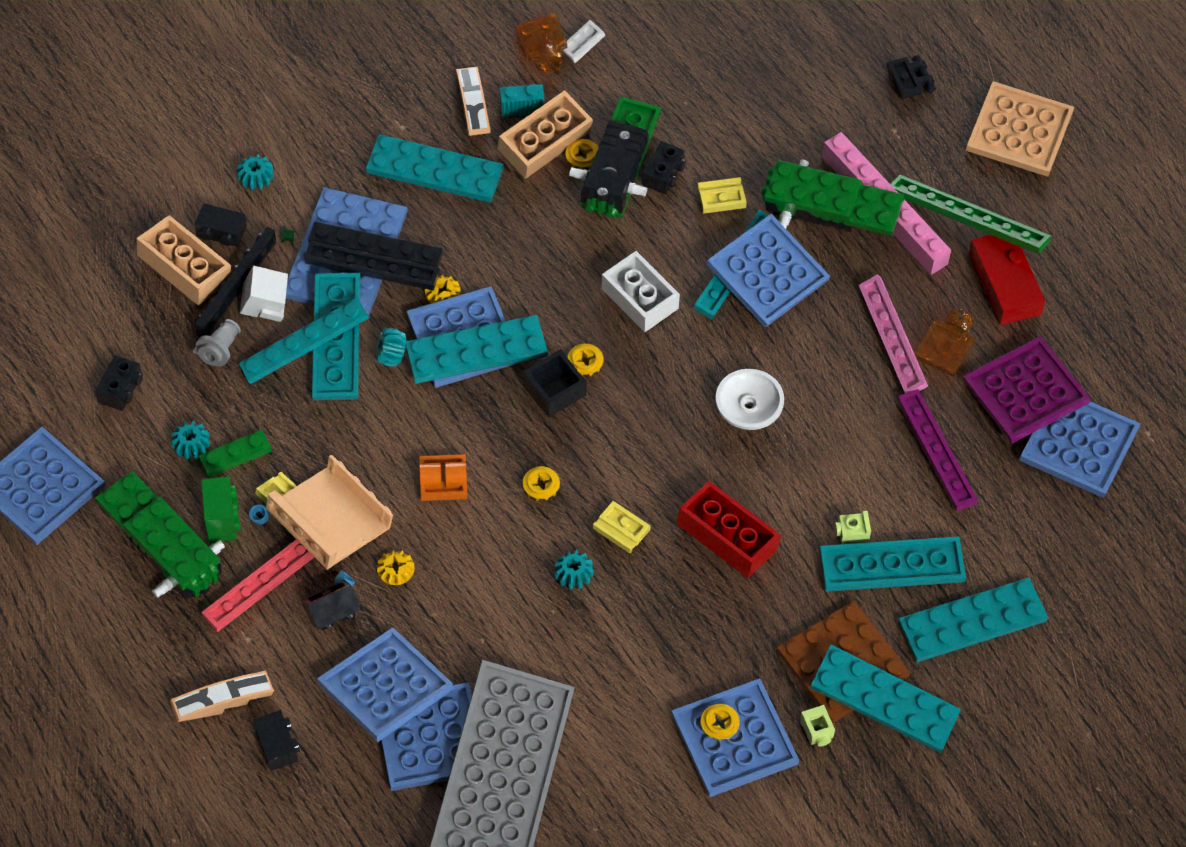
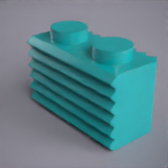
M543 84L500 87L502 118L526 117L544 105Z

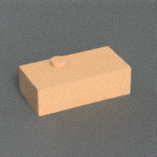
M564 90L500 135L497 149L526 179L566 151L570 143L583 139L590 134L593 119Z
M170 215L137 238V256L198 306L216 294L221 284L231 276V265Z

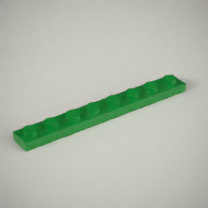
M899 175L890 184L898 193L905 195L904 200L1036 254H1040L1050 243L1051 235L903 175Z

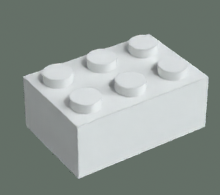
M637 251L602 274V290L644 333L679 309L680 294Z

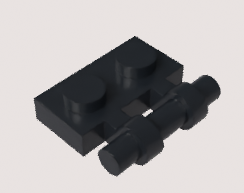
M919 55L912 58V63L909 62L907 57L887 62L886 68L902 100L921 95L922 87L926 88L929 93L936 90L935 80L932 75H929L927 65Z

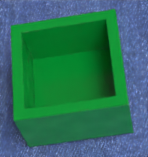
M230 476L202 479L204 518L209 543L217 542L218 540L221 542L237 540V531L241 530L238 514L239 503L236 485H231Z

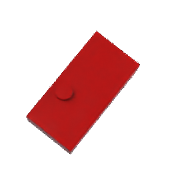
M992 235L972 239L969 256L999 324L1004 325L1042 315L1045 298L1022 247Z
M710 481L680 507L676 522L678 526L746 578H749L777 551L781 538L778 532Z

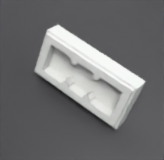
M589 20L559 47L560 51L573 63H576L605 36V33Z

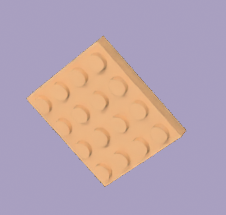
M993 81L967 144L966 151L1049 177L1074 107Z

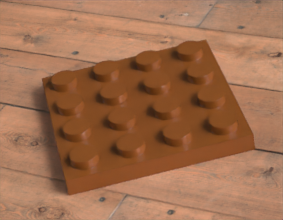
M855 601L781 644L776 650L818 706H825L832 724L854 710L810 688L830 645L901 680L910 676L908 668Z

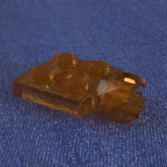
M556 13L516 26L528 61L536 60L539 68L547 73H552L549 64L553 63L556 71L562 67L563 57L561 51L568 48Z
M962 309L951 310L944 321L935 319L915 352L917 360L952 377H955L975 342V338L969 335L974 319L968 312H965L962 319L959 318Z

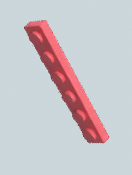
M296 539L202 612V617L219 632L312 560L314 556Z

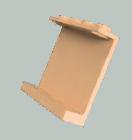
M333 455L329 456L327 468L282 496L274 490L268 494L266 509L326 569L331 568L389 530L393 518L390 509L378 501L374 493L368 491L361 484L360 480L353 476L345 468L344 464Z

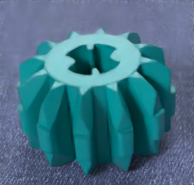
M257 154L253 158L249 155L248 160L241 159V164L237 165V179L239 183H242L244 189L250 187L251 191L255 188H259L262 191L263 186L269 187L274 174L273 165L268 161L267 157L261 158Z
M385 328L380 333L375 352L377 362L385 366L396 367L402 361L407 342L405 333L394 328Z
M194 420L191 425H187L184 421L183 427L176 426L175 433H171L172 449L176 451L178 457L184 455L186 460L190 456H194L197 460L198 454L206 453L205 448L210 446L209 432L205 430L203 424L197 426Z
M567 550L565 557L559 555L557 563L554 564L555 579L560 580L561 587L568 584L570 591L573 589V586H577L581 590L582 585H588L590 577L594 575L592 560H587L586 553L579 555V551L576 550L574 554H571Z

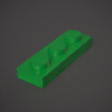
M259 430L198 456L208 478L268 454L272 452V448L263 430Z

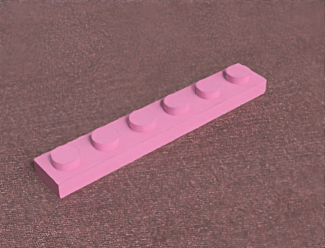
M877 274L859 285L905 394L917 389L921 391L928 387V384L883 280Z

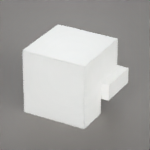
M253 266L243 282L240 314L258 317L259 315L262 318L281 322L284 317L288 274Z

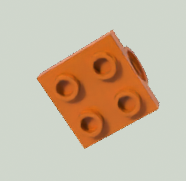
M466 454L420 456L421 501L467 499Z

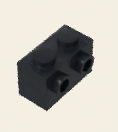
M661 141L643 171L642 185L666 195L669 188L674 187L678 172L684 170L686 160L684 159L685 150Z
M203 203L194 224L197 237L235 247L239 246L247 228L246 215L244 213Z
M115 355L95 390L97 402L123 411L126 404H130L134 389L143 380L140 363Z
M342 580L302 599L311 624L317 630L328 629L334 625V622L341 619H350L355 616L356 612L361 610L352 586L346 580Z
M281 710L253 719L255 731L270 771L298 762L297 752H300L297 739H291L289 732L293 730L288 717H283Z

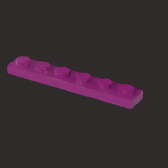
M919 389L898 396L897 402L955 511L957 512L976 505L978 499Z

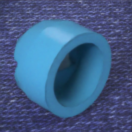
M255 505L251 508L249 517L255 524L263 525L269 520V512L265 506ZM258 511L264 516L262 519L256 515Z
M340 571L334 580V584L342 580H346L351 586L355 584V581L344 571Z

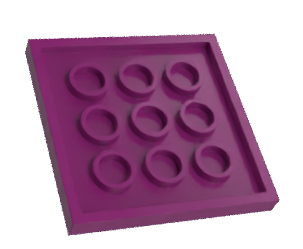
M1041 336L963 376L964 383L1011 443L1090 403L1088 394Z

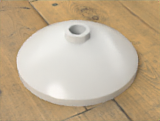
M741 369L730 373L720 382L716 391V406L720 415L731 425L741 429L756 430L767 427L777 420L783 410L784 393L778 381L768 373L756 369Z

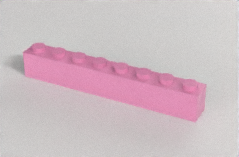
M842 132L824 142L822 158L837 174L860 179L863 185L898 193ZM904 200L893 235L932 275L948 265L951 249Z

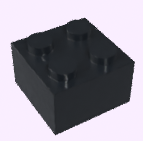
M561 349L523 371V386L548 417L553 416L586 396L587 381Z

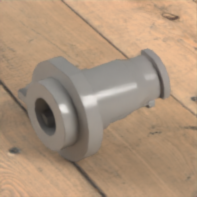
M226 319V322L221 323L220 327L211 336H201L196 342L193 353L198 354L206 364L224 366L230 359L228 348L234 341L237 333L241 332L240 327L233 320Z

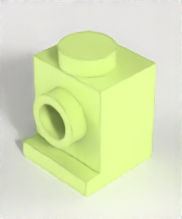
M863 511L860 514L839 515L838 522H835V534L840 536L841 544L869 542L871 528L868 511Z
M822 705L801 712L800 724L803 726L810 744L817 743L818 746L829 744L831 738L834 737L835 728L825 706Z

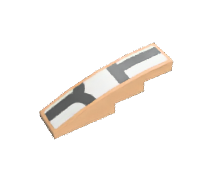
M478 68L456 69L469 136L491 133Z
M262 671L220 681L171 699L170 703L177 721L181 722L222 714L227 708L247 705L251 699L272 696L274 689L267 672Z

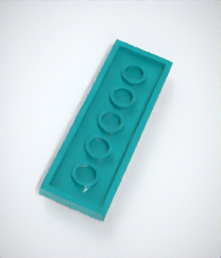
M379 134L368 161L366 173L491 203L504 168L502 163Z
M360 273L315 274L314 321L357 297L360 300ZM360 324L313 349V400L359 399Z
M537 315L410 340L405 344L415 384L548 357L547 347Z
M960 537L820 546L825 592L961 583L966 581Z
M1026 578L901 617L898 620V624L917 663L1047 622L1048 616L1030 578Z
M830 645L810 686L811 689L939 753L943 750L961 711L960 708L833 645Z

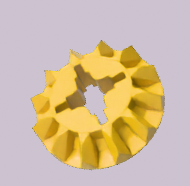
M587 139L573 141L566 148L567 162H570L572 167L577 166L581 170L584 167L590 169L598 146L593 141ZM579 150H580L584 155L586 154V159L583 158L582 156H579Z
M442 274L438 277L434 291L425 289V296L432 304L460 296L461 290L458 281H455L452 276L445 277ZM446 286V291L439 294V288L442 289Z
M579 344L573 347L567 357L582 376L587 374L592 376L593 373L599 372L604 359L600 349L592 344ZM582 355L589 360L588 366L582 362Z
M548 467L532 468L523 478V489L528 494V497H534L537 501L539 499L547 501L549 497L556 495L560 487L557 473ZM538 478H540L542 483H546L544 490L537 486Z
M392 550L388 554L384 553L382 558L378 560V576L387 584H404L414 574V562L411 556L405 554L403 550L401 552ZM393 561H396L399 566L398 574H396L393 568H389L393 566Z
M714 704L703 712L701 716L702 730L710 739H718L720 742L722 739H730L735 733L737 734L740 720L737 712L732 707L725 704ZM716 717L720 721L725 720L724 729L719 725L715 726Z

